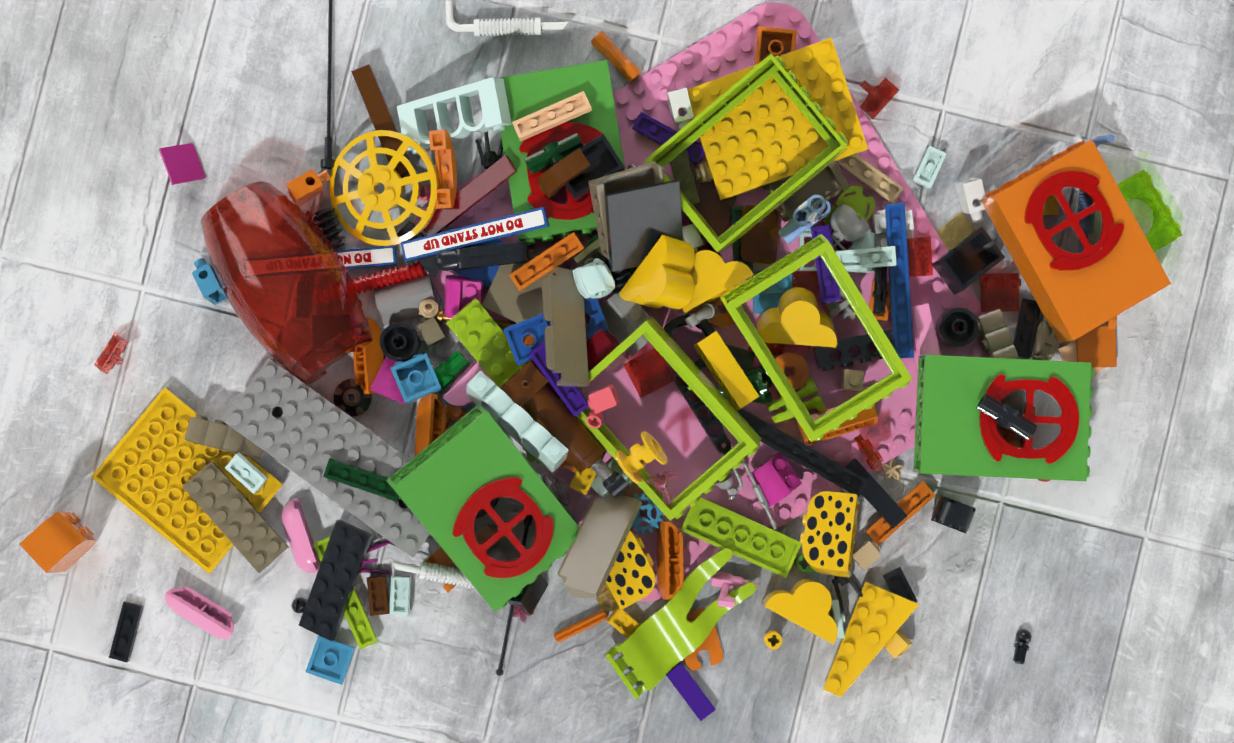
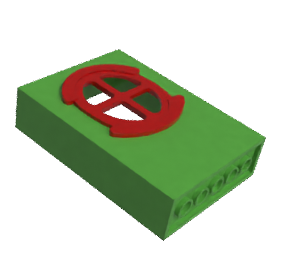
M607 60L501 77L504 79L511 123L584 91L592 108V111L521 142L513 124L506 126L505 130L500 131L504 155L509 156L518 171L508 179L514 214L546 207L550 225L549 227L517 234L519 242H527L528 246L536 244L535 241L542 240L543 243H550L555 241L554 238L562 237L564 239L573 232L576 235L581 234V237L593 235L592 232L597 231L591 193L583 201L575 202L566 189L568 199L566 204H558L543 194L537 180L544 172H537L531 175L524 159L541 151L550 142H559L576 133L584 145L604 134L625 167Z
M945 355L918 356L913 472L922 474L1087 481V477L1090 475L1087 459L1091 454V448L1088 446V438L1091 437L1089 418L1092 417L1090 399L1093 396V388L1090 385L1091 379L1094 376V368L1091 367L1089 362ZM1024 389L1026 391V412L1021 416L1034 424H1059L1061 431L1058 437L1049 445L1039 449L1032 447V437L1029 440L1024 439L1023 448L1010 445L998 433L994 419L976 409L984 394L1001 402L1011 392ZM1041 390L1052 396L1061 408V416H1035L1033 413L1034 392Z
M479 405L386 480L494 611L504 608L508 600L518 596L522 592V588L527 584L533 583L542 571H547L556 559L564 557L572 542L578 536L577 531L579 527L488 411ZM509 497L520 501L524 508L510 521L503 522L491 507L490 502L494 498ZM484 509L497 524L498 530L485 542L478 544L474 534V521L479 510ZM527 515H532L536 526L535 540L529 549H525L512 533V528ZM506 536L518 550L520 556L513 561H500L488 556L486 550L501 537Z

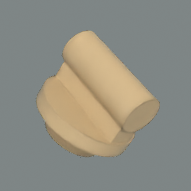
M707 161L696 164L695 169H693L695 180H698L699 183L714 180Z
M426 299L420 303L419 315L426 318L437 316L438 304L434 300Z

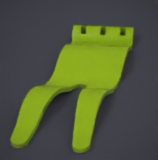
M725 547L698 565L685 578L682 588L677 591L673 598L647 618L623 643L614 645L604 654L636 700L640 698L642 692L645 690L650 691L674 666L694 652L708 637L720 618L731 609L718 606V599H716L693 622L688 621L686 617L706 582L732 558L733 553L730 548ZM747 582L729 592L728 596L735 599L734 606L754 594L756 585L753 582ZM622 652L623 655H621L614 661L613 657L616 654ZM632 666L633 669L624 675L623 671ZM642 680L643 683L634 689L633 686Z

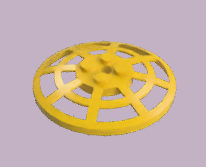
M372 131L352 140L337 157L330 176V199L332 207L335 208L334 212L338 215V220L350 234L365 243L377 246H391L409 241L427 226L435 212L436 189H439V181L432 159L418 142L402 133L394 131ZM389 136L403 141L397 151L389 148H375L374 137ZM366 139V151L359 154L351 163L343 159L346 152L352 146ZM410 146L421 156L428 172L416 174L410 161L403 156ZM383 153L393 157L387 166L378 165L376 154ZM368 156L370 167L362 173L355 166ZM399 161L407 168L410 176L401 178L395 170ZM338 166L346 170L343 180V195L335 197V177ZM350 175L359 179L358 190L353 192L348 191ZM430 180V200L427 210L424 211L416 206L419 196V182ZM379 183H382L385 187L384 192L381 194L377 191ZM412 184L411 201L408 202L402 198L404 186ZM360 198L365 205L361 215L355 210L351 200ZM346 202L349 211L358 220L355 230L343 219L339 212L338 204ZM397 205L406 209L398 218L392 220L389 210ZM372 210L381 211L385 223L369 221L368 218ZM411 213L422 218L411 231L398 237L394 226L405 221ZM365 225L377 229L387 228L390 240H374L363 236L362 232Z

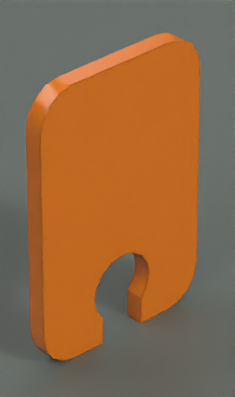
M705 607L689 611L686 616L687 620L693 622ZM715 626L704 642L694 652L684 658L686 666L690 670L702 668L700 661L697 659V654L701 650H706L710 653L709 660L711 665L722 661L723 652Z

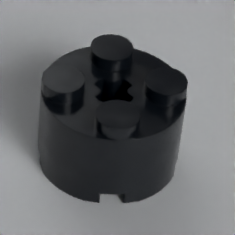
M953 308L944 312L939 317L935 330L938 338L945 345L955 348L970 344L977 337L979 330L978 320L975 314L966 308ZM959 324L960 331H955L954 325Z
M397 322L386 327L381 333L380 347L386 357L391 360L406 362L411 360L420 350L421 339L417 331L408 324ZM401 337H403L402 340L405 343L399 347L396 341L401 340Z
M939 495L931 521L966 534L976 508Z

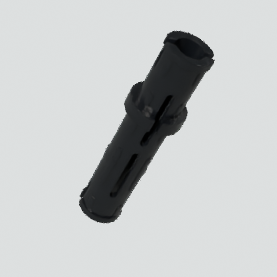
M887 266L875 267V286L872 292L874 297V314H885L886 312L885 302L886 297H888V292L886 291Z

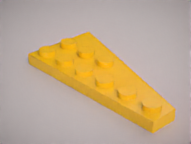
M865 582L861 591L863 597L859 596L846 629L845 638L841 642L823 690L842 697L920 604Z

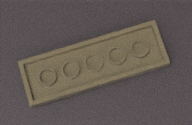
M214 461L208 463L182 486L258 573H261L289 548Z

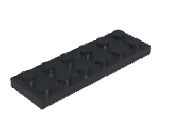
M340 519L336 520L299 626L327 640H335L373 537L372 534Z

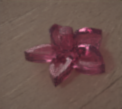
M514 605L516 611L512 614V617L520 616L521 621L525 623L527 616L531 615H528L521 606Z

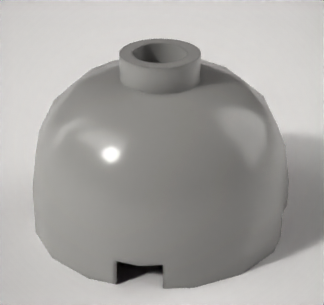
M844 204L839 205L831 216V227L835 231L833 235L840 241L843 239L856 241L869 230L870 226L864 218L860 220L856 216L858 213Z

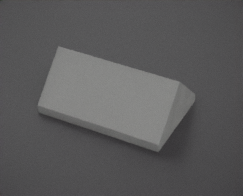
M425 274L424 277L419 276L418 279H407L406 282H396L395 285L390 284V286L385 285L384 288L378 287V289H374L376 306L384 326L421 316L419 315V306L423 300L432 299L437 303L429 274Z

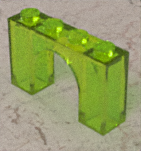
M1143 169L1121 181L1117 186L1126 201L1139 199L1147 203L1152 209L1154 216L1153 224L1144 235L1155 252L1183 235L1181 233V226L1171 216V209L1162 201L1161 192L1154 187L1151 175Z

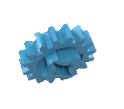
M642 492L641 497L634 494L635 499L649 501L646 506H641L640 509L648 510L647 515L650 520L646 517L640 518L641 513L639 510L630 529L635 527V533L642 530L643 535L646 534V530L653 533V527L660 528L657 523L658 521H664L660 518V515L664 514L649 497H646L644 492ZM654 508L657 511L656 519L652 517V510ZM642 521H647L650 525L642 527L638 524Z

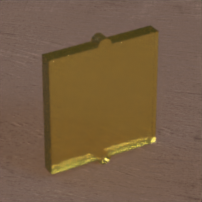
M959 213L939 229L937 234L949 251L976 230L973 228V224L969 223L962 213Z

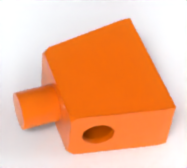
M313 169L286 183L287 192L299 208L323 192V183L330 180L331 177L325 169L317 174Z

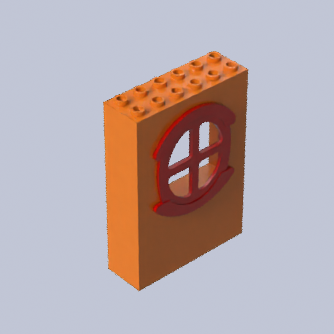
M1082 140L1069 146L1066 150L1034 166L1033 169L1025 171L1018 175L1017 178L986 193L985 196L987 198L981 201L1059 343L1076 340L1171 284L1093 140L1088 142ZM1064 187L1078 188L1086 192L1094 202L1091 206L1075 214L1062 194V189ZM1050 195H1054L1065 213L1066 219L1048 230L1044 227L1043 208L1047 198ZM1099 211L1102 217V232L1098 242L1095 245H1091L1079 221L1089 214ZM1071 226L1083 246V251L1081 253L1064 251L1053 243L1052 236Z

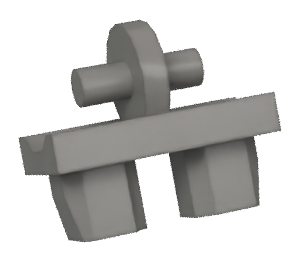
M840 290L844 301L841 304H838V302L825 304L829 311L827 314L832 318L844 309L845 312L840 315L842 320L848 316L853 320L856 317L852 313L854 310L852 307L849 308V302Z

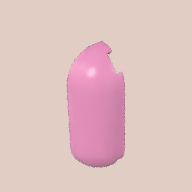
M475 360L451 384L450 390L443 395V399L456 406L468 404L471 400L466 396V388L473 377L481 371L491 381L492 379Z
M296 498L284 507L281 516L282 524L296 564L306 572L315 573L319 570L320 561L314 548L299 498Z
M188 587L172 588L166 592V603L178 615L217 638L228 639L232 635L234 630L232 615L221 606Z

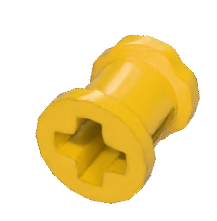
M769 630L764 634V642L768 648L777 649L782 644V637L777 631ZM775 635L778 640L771 644L768 638H772Z

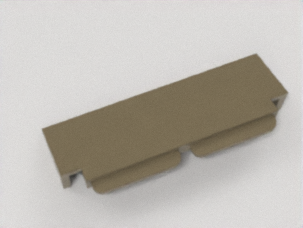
M555 267L551 275L542 280L544 319L550 322V326H547L544 330L546 366L552 370V373H561V379L557 381V386L588 387L584 297L577 289L573 270Z
M607 492L604 499L596 497L595 501L591 503L577 531L578 536L572 542L558 571L559 577L564 581L563 586L573 598H599L642 505L639 499L620 495L615 499Z

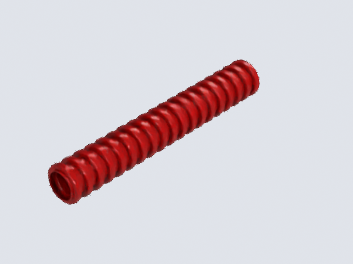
M418 260L417 263L412 262L411 265L407 263L406 266L400 265L399 268L396 266L394 269L389 268L388 271L384 269L381 273L377 271V274L373 272L371 275L366 274L365 277L360 276L358 279L354 277V280L348 279L347 282L343 280L342 283L336 282L335 285L332 283L330 286L325 285L324 288L320 286L319 289L313 288V297L315 302L320 305L321 302L326 303L327 300L331 302L332 299L338 300L339 297L342 299L344 296L349 297L350 294L354 296L355 293L361 294V291L365 293L367 290L372 291L373 288L378 289L380 286L384 288V285L390 286L391 283L395 285L396 282L401 283L403 280L406 282L407 279L413 280L414 277L418 279L419 276L424 277V267Z

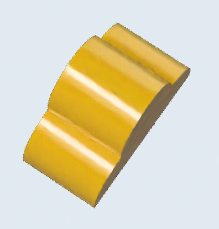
M662 235L619 292L620 297L625 301L655 309L662 306L673 309L685 307L691 300L694 292V281L690 275L695 261V252L692 245Z
M703 250L695 253L694 265L690 271L694 281V292L689 303L682 308L685 315L701 308L703 304L716 300L746 282L754 274L744 263L732 261L725 264L723 259L713 251Z
M795 287L787 290L781 296L778 308H770L764 311L757 321V331L765 343L837 348V337L833 322L826 313L819 311L816 298L808 289Z
M802 579L796 582L790 591L774 590L763 599L762 604L764 607L832 644L835 643L838 629L834 619L828 615L832 599L828 589L814 579Z

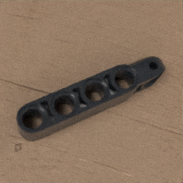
M527 242L443 251L437 254L435 258L436 267L442 271L529 262Z
M677 374L675 377L676 386L716 450L724 456L732 448L730 440L723 431L721 422L700 398L696 402L689 400L688 395L693 390H689L688 385H681L678 382L679 375ZM705 407L709 410L707 418L699 416L700 408ZM711 424L719 426V432L716 435H712L709 432ZM723 443H726V448L722 447Z

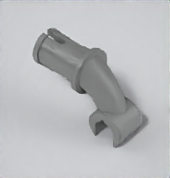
M715 303L703 304L697 313L692 314L685 321L691 329L699 324L701 320L712 318L717 313L718 306L715 307Z

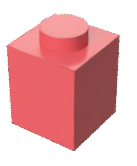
M613 384L591 392L588 395L589 399H587L590 409L594 410L595 414L620 403Z

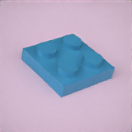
M318 635L306 673L342 685L356 647L336 640L330 641Z

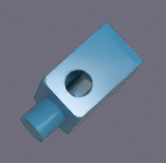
M204 258L196 260L194 262L196 270L192 274L203 297L214 305L231 297L217 269L211 264H207Z

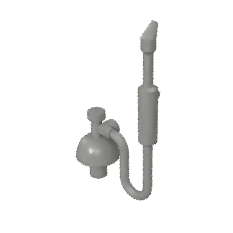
M743 461L741 465L745 467L753 484L752 488L761 507L765 508L773 529L777 530V522L768 508L769 503L760 485L756 483L749 466ZM734 468V474L739 482L738 486L731 487L733 484L732 474H729L722 482L716 481L717 487L723 490L726 489L729 500L734 499L737 491L743 486L742 479L737 469Z

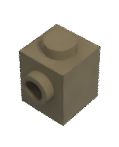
M425 317L420 320L421 324L417 326L419 329L417 333L422 342L426 341L427 345L431 347L447 338L436 317Z

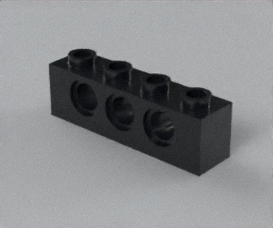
M884 330V333L894 347L891 330ZM868 334L838 340L837 348L813 346L817 369L822 368L823 371L832 370L834 365L841 364L842 367L851 366L853 361L856 360L865 363L872 361L871 357L879 356V359L883 358L878 349L876 352L869 350L868 345L873 341ZM851 346H856L859 349L857 356L850 354ZM832 350L839 351L840 358L838 360L831 358Z

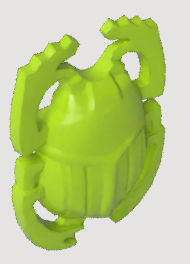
M861 186L849 187L838 197L835 204L837 206L844 204L858 213L856 216L860 220L864 218L868 221L875 209L873 196L865 197L862 192L863 187ZM856 192V194L848 195L845 198L843 197L847 193ZM867 204H869V206H870L869 213H868L867 217H865V215H866V213H867V208H868V207H867ZM834 205L831 207L830 214L823 220L826 225L831 224L830 217L836 210Z

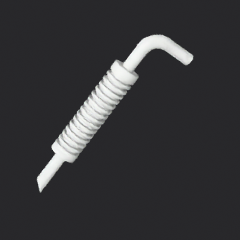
M446 1L445 19L448 27L455 32H474L475 37L481 36V34L482 36L484 34L486 36L488 34L490 36L492 34L493 36H496V34L497 36L500 34L501 36L503 34L505 36L507 34L515 36L516 34L517 36L519 33L520 35L522 33L524 35L526 33L528 35L530 33L531 35H534V33L535 35H541V30H564L571 24V22H541V17L535 18V20L533 18L531 20L529 18L527 20L526 18H523V20L522 18L519 20L518 18L516 20L514 18L512 20L510 18L508 20L501 18L499 20L498 18L496 21L495 19L493 21L491 19L489 21L488 19H485V21L484 19H481V21L480 19H474V24H457L453 18V1Z
M390 561L396 570L418 573V579L424 580L425 578V580L429 579V581L433 579L434 582L437 580V582H444L445 584L448 582V584L452 583V585L456 586L463 585V587H466L467 585V588H470V586L474 588L458 568L454 569V567H451L450 569V566H447V568L438 564L435 566V564L431 565V563L427 564V562L421 561L420 566Z

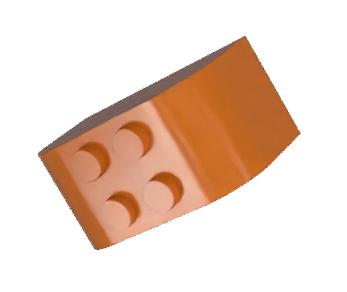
M59 511L40 524L19 545L45 573L66 572L95 545L96 540L93 537L94 533L87 526L84 528L80 524L81 519L74 512L71 514L70 512Z

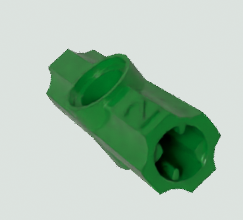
M456 351L443 364L441 363L434 369L441 389H444L455 378L454 376L469 363L459 351Z

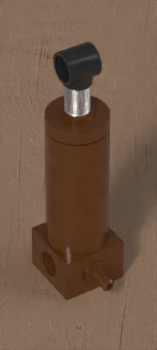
M530 361L527 362L500 389L514 403L523 408L535 422L543 426L568 449L566 459L575 466L579 473L586 468H591L603 481L605 489L616 499L630 486L629 483L618 472L612 471L601 459V454L606 450L577 416L574 417L560 396L548 385V380Z

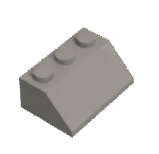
M614 294L601 306L610 332L620 343L650 318L639 304L625 301L619 294ZM642 335L627 349V352L633 356L649 341Z

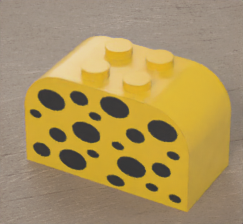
M823 491L816 494L810 500L807 513L803 515L805 532H801L800 544L803 547L804 558L815 572L850 578L860 504L857 494Z
M631 529L606 580V584L621 610L648 596L655 586V574L652 568L654 562L649 553H644L642 548L645 545L640 536L636 537Z

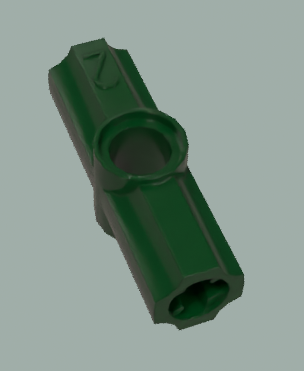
M576 133L559 142L555 141L546 145L541 151L525 158L524 161L531 175L549 166L552 167L566 156L582 148L583 144Z

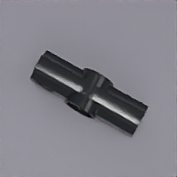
M984 394L976 409L994 419V422L999 426L1015 432L1026 440H1029L1036 431V424L1019 415V412L1011 406L1003 405L987 394Z

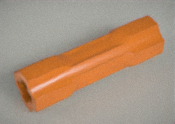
M603 31L599 32L592 39L591 44L619 70L620 74L630 84L641 75L642 71L613 44L612 40Z

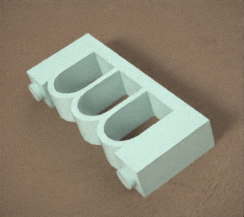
M496 77L397 106L401 133L414 139L424 149L430 148L424 111L434 108L437 130H447L450 138L463 139L471 131L487 132L493 129L494 132L505 130L506 126L512 125L504 79ZM479 94L483 117L480 124L476 126L472 117L469 97ZM454 101L457 103L460 119L456 132H453L451 129L447 104ZM411 146L407 149V151L413 152V154H418Z
M479 371L467 384L466 396L473 403L487 410L503 430L551 473L565 461L568 449L543 426L535 422L523 408L514 403L483 372Z

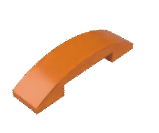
M447 130L429 131L430 150H435L436 171L439 181V189H436L435 209L453 208L457 190V167L452 141Z

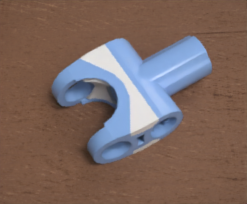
M821 195L811 196L794 211L793 219L778 231L779 235L788 244H791L806 229L816 227L830 214L832 209L830 202ZM819 198V200L812 204L814 199ZM826 204H827V206H828L827 211L824 212V213H822L823 210H824L825 207H826Z

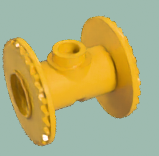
M646 431L641 433L644 445L637 443L629 449L631 452L629 456L620 450L615 453L616 460L621 469L637 484L642 482L639 470L646 466L645 462L650 463L654 459L662 465L668 462L667 456L660 444Z

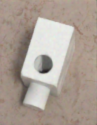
M687 87L665 93L673 123L678 122L680 130L690 122L689 119L694 118ZM679 108L684 109V116H679Z
M971 178L954 183L963 213L971 214L973 223L984 221L982 210H985L981 201L986 196L982 179Z

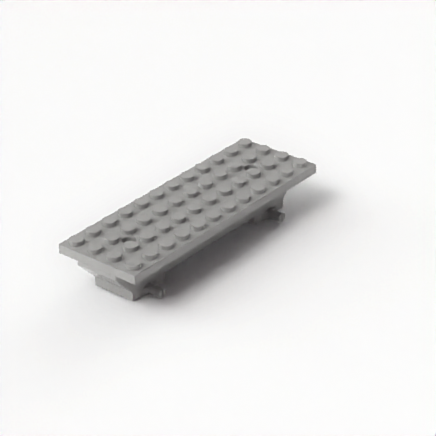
M268 358L223 422L413 558L430 534L401 498L396 502L323 477L329 458L388 478L411 459L274 360Z

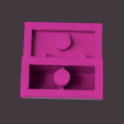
M446 275L445 316L452 318L475 298L482 305L483 281L466 279L465 276Z
M777 453L751 472L769 503L768 507L781 501L802 484L781 453Z

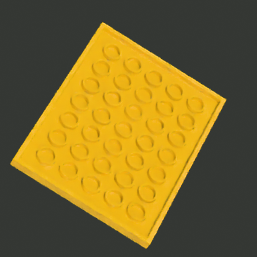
M832 38L779 56L787 66L785 71L789 72L791 70L799 80L797 83L799 88L803 85L812 96L809 100L812 103L816 101L823 109L822 116L824 118L828 116L836 125L835 132L838 134L841 131L849 141L846 144L849 149L834 161L868 150ZM758 64L687 89L694 118ZM773 77L768 79L700 137L720 200L791 177L829 146Z
M164 387L91 477L203 570L211 574L234 545L182 486L208 463L214 461L254 508L261 513L284 484L253 458L244 456L268 478L263 484L264 487L253 494L225 469L227 464L236 455L235 453L186 441L184 438L190 418H196V415L199 414L168 388Z

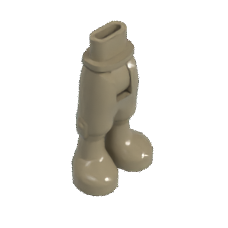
M1043 315L1042 322L1037 327V335L1031 357L1033 360L1050 361L1059 346V342Z

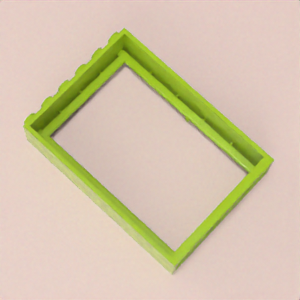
M772 53L644 160L645 164L653 161L664 168L771 77L775 79L829 145L775 191L771 190V194L719 237L680 190L682 210L718 253L724 252L849 149L846 145L849 141L840 131L838 134L835 132L836 125L828 116L826 118L822 116L823 109L816 101L812 103L809 100L812 97L803 85L799 88L797 85L799 80L791 70L786 72V64L778 55L774 57ZM664 170L663 182L672 181V178Z
M822 234L720 297L811 442L822 439L828 431L838 429L842 425L841 423L856 418L859 412L872 408L875 402L890 397L893 391L906 387L909 381L912 380L911 375L830 242ZM820 255L854 310L852 313L854 316L857 315L892 373L814 421L741 305Z
M650 317L588 373L589 383L644 335L689 386L688 389H692L739 442L673 500L644 468L639 470L642 482L637 485L671 521L674 517L679 519L685 513L688 505L694 506L700 500L699 498L703 492L705 495L714 488L717 480L722 482L729 475L728 473L732 467L737 469L743 463L746 455L751 457L758 450L761 437L653 317ZM590 407L577 415L578 419L615 460V453L618 450L624 452L627 456L630 455L626 447L603 422L598 428L590 427L587 424V417L593 411Z

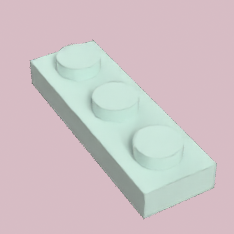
M895 246L836 251L846 270L897 266Z

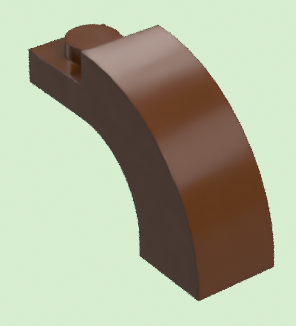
M580 149L574 151L549 168L537 179L543 194H546L548 198L553 197L565 184L589 168L590 163Z

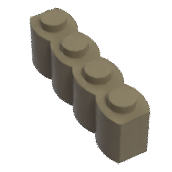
M997 309L978 316V333L981 332L983 337L981 344L983 349L988 351L990 358L1019 359L1001 310Z
M196 415V418H190L184 438L186 441L235 454L241 453L244 456L262 460L264 450L232 427L226 426L225 422L221 420L210 422L207 421V417Z

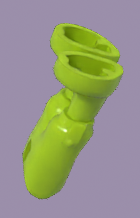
M812 377L807 379L803 389L796 392L800 399L818 393ZM820 394L803 402L807 410L817 409L820 412L826 410ZM782 396L766 405L769 412L777 410L779 407L784 408V412H779L772 417L774 423L795 417Z

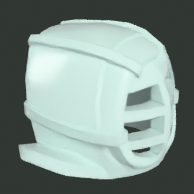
M599 258L573 270L577 289L584 298H602L615 289V282L608 266Z

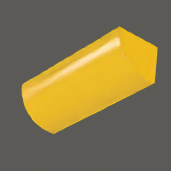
M717 331L694 345V348L736 411L759 397Z

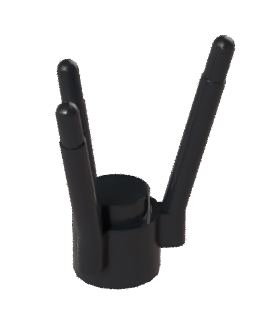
M488 131L484 132L486 146L484 154L479 140H475L481 158V166H484L486 170L502 158L503 152L502 138L500 139L498 155H496L495 151H490Z
M851 575L850 578L834 576L835 578L831 580L835 587L842 613L845 610L838 584L844 586L850 583L858 595L863 597L862 590Z

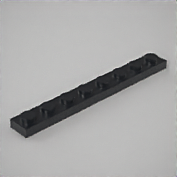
M743 408L737 410L761 437L760 442L847 492L857 494L858 498L860 497L868 483L867 479Z

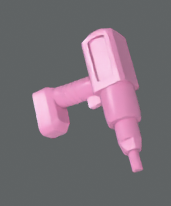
M717 571L710 578L711 586L721 587L718 606L729 608L734 607L735 599L728 596V591H732L733 587L739 588L747 582L753 581L743 579L740 576H733L732 573Z

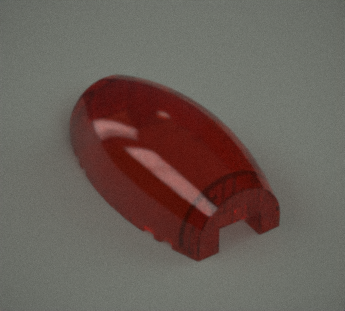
M255 182L227 195L204 214L201 219V227L205 245L223 292L252 336L286 370L305 384H313L327 374V368L348 353L358 352L373 341L367 317L364 316L361 307L363 306L362 302L358 299L355 285L339 255L316 224L296 204H293L285 194L269 182Z

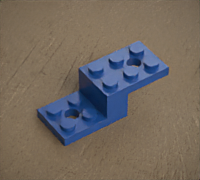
M584 298V311L590 317V322L585 325L587 340L600 329L610 330L597 298ZM543 313L503 329L517 366L533 360L528 352L545 341L544 330L547 326H550V322L544 319ZM528 334L532 335L535 339L531 346H526L523 342L524 336Z

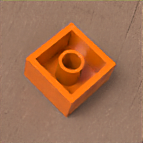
M759 26L756 35L753 66L759 64L771 53L776 57L777 55L781 56L795 51L797 30Z

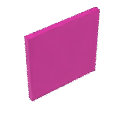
M193 143L159 149L172 185L206 178Z
M385 357L370 390L405 404L390 369L398 361Z

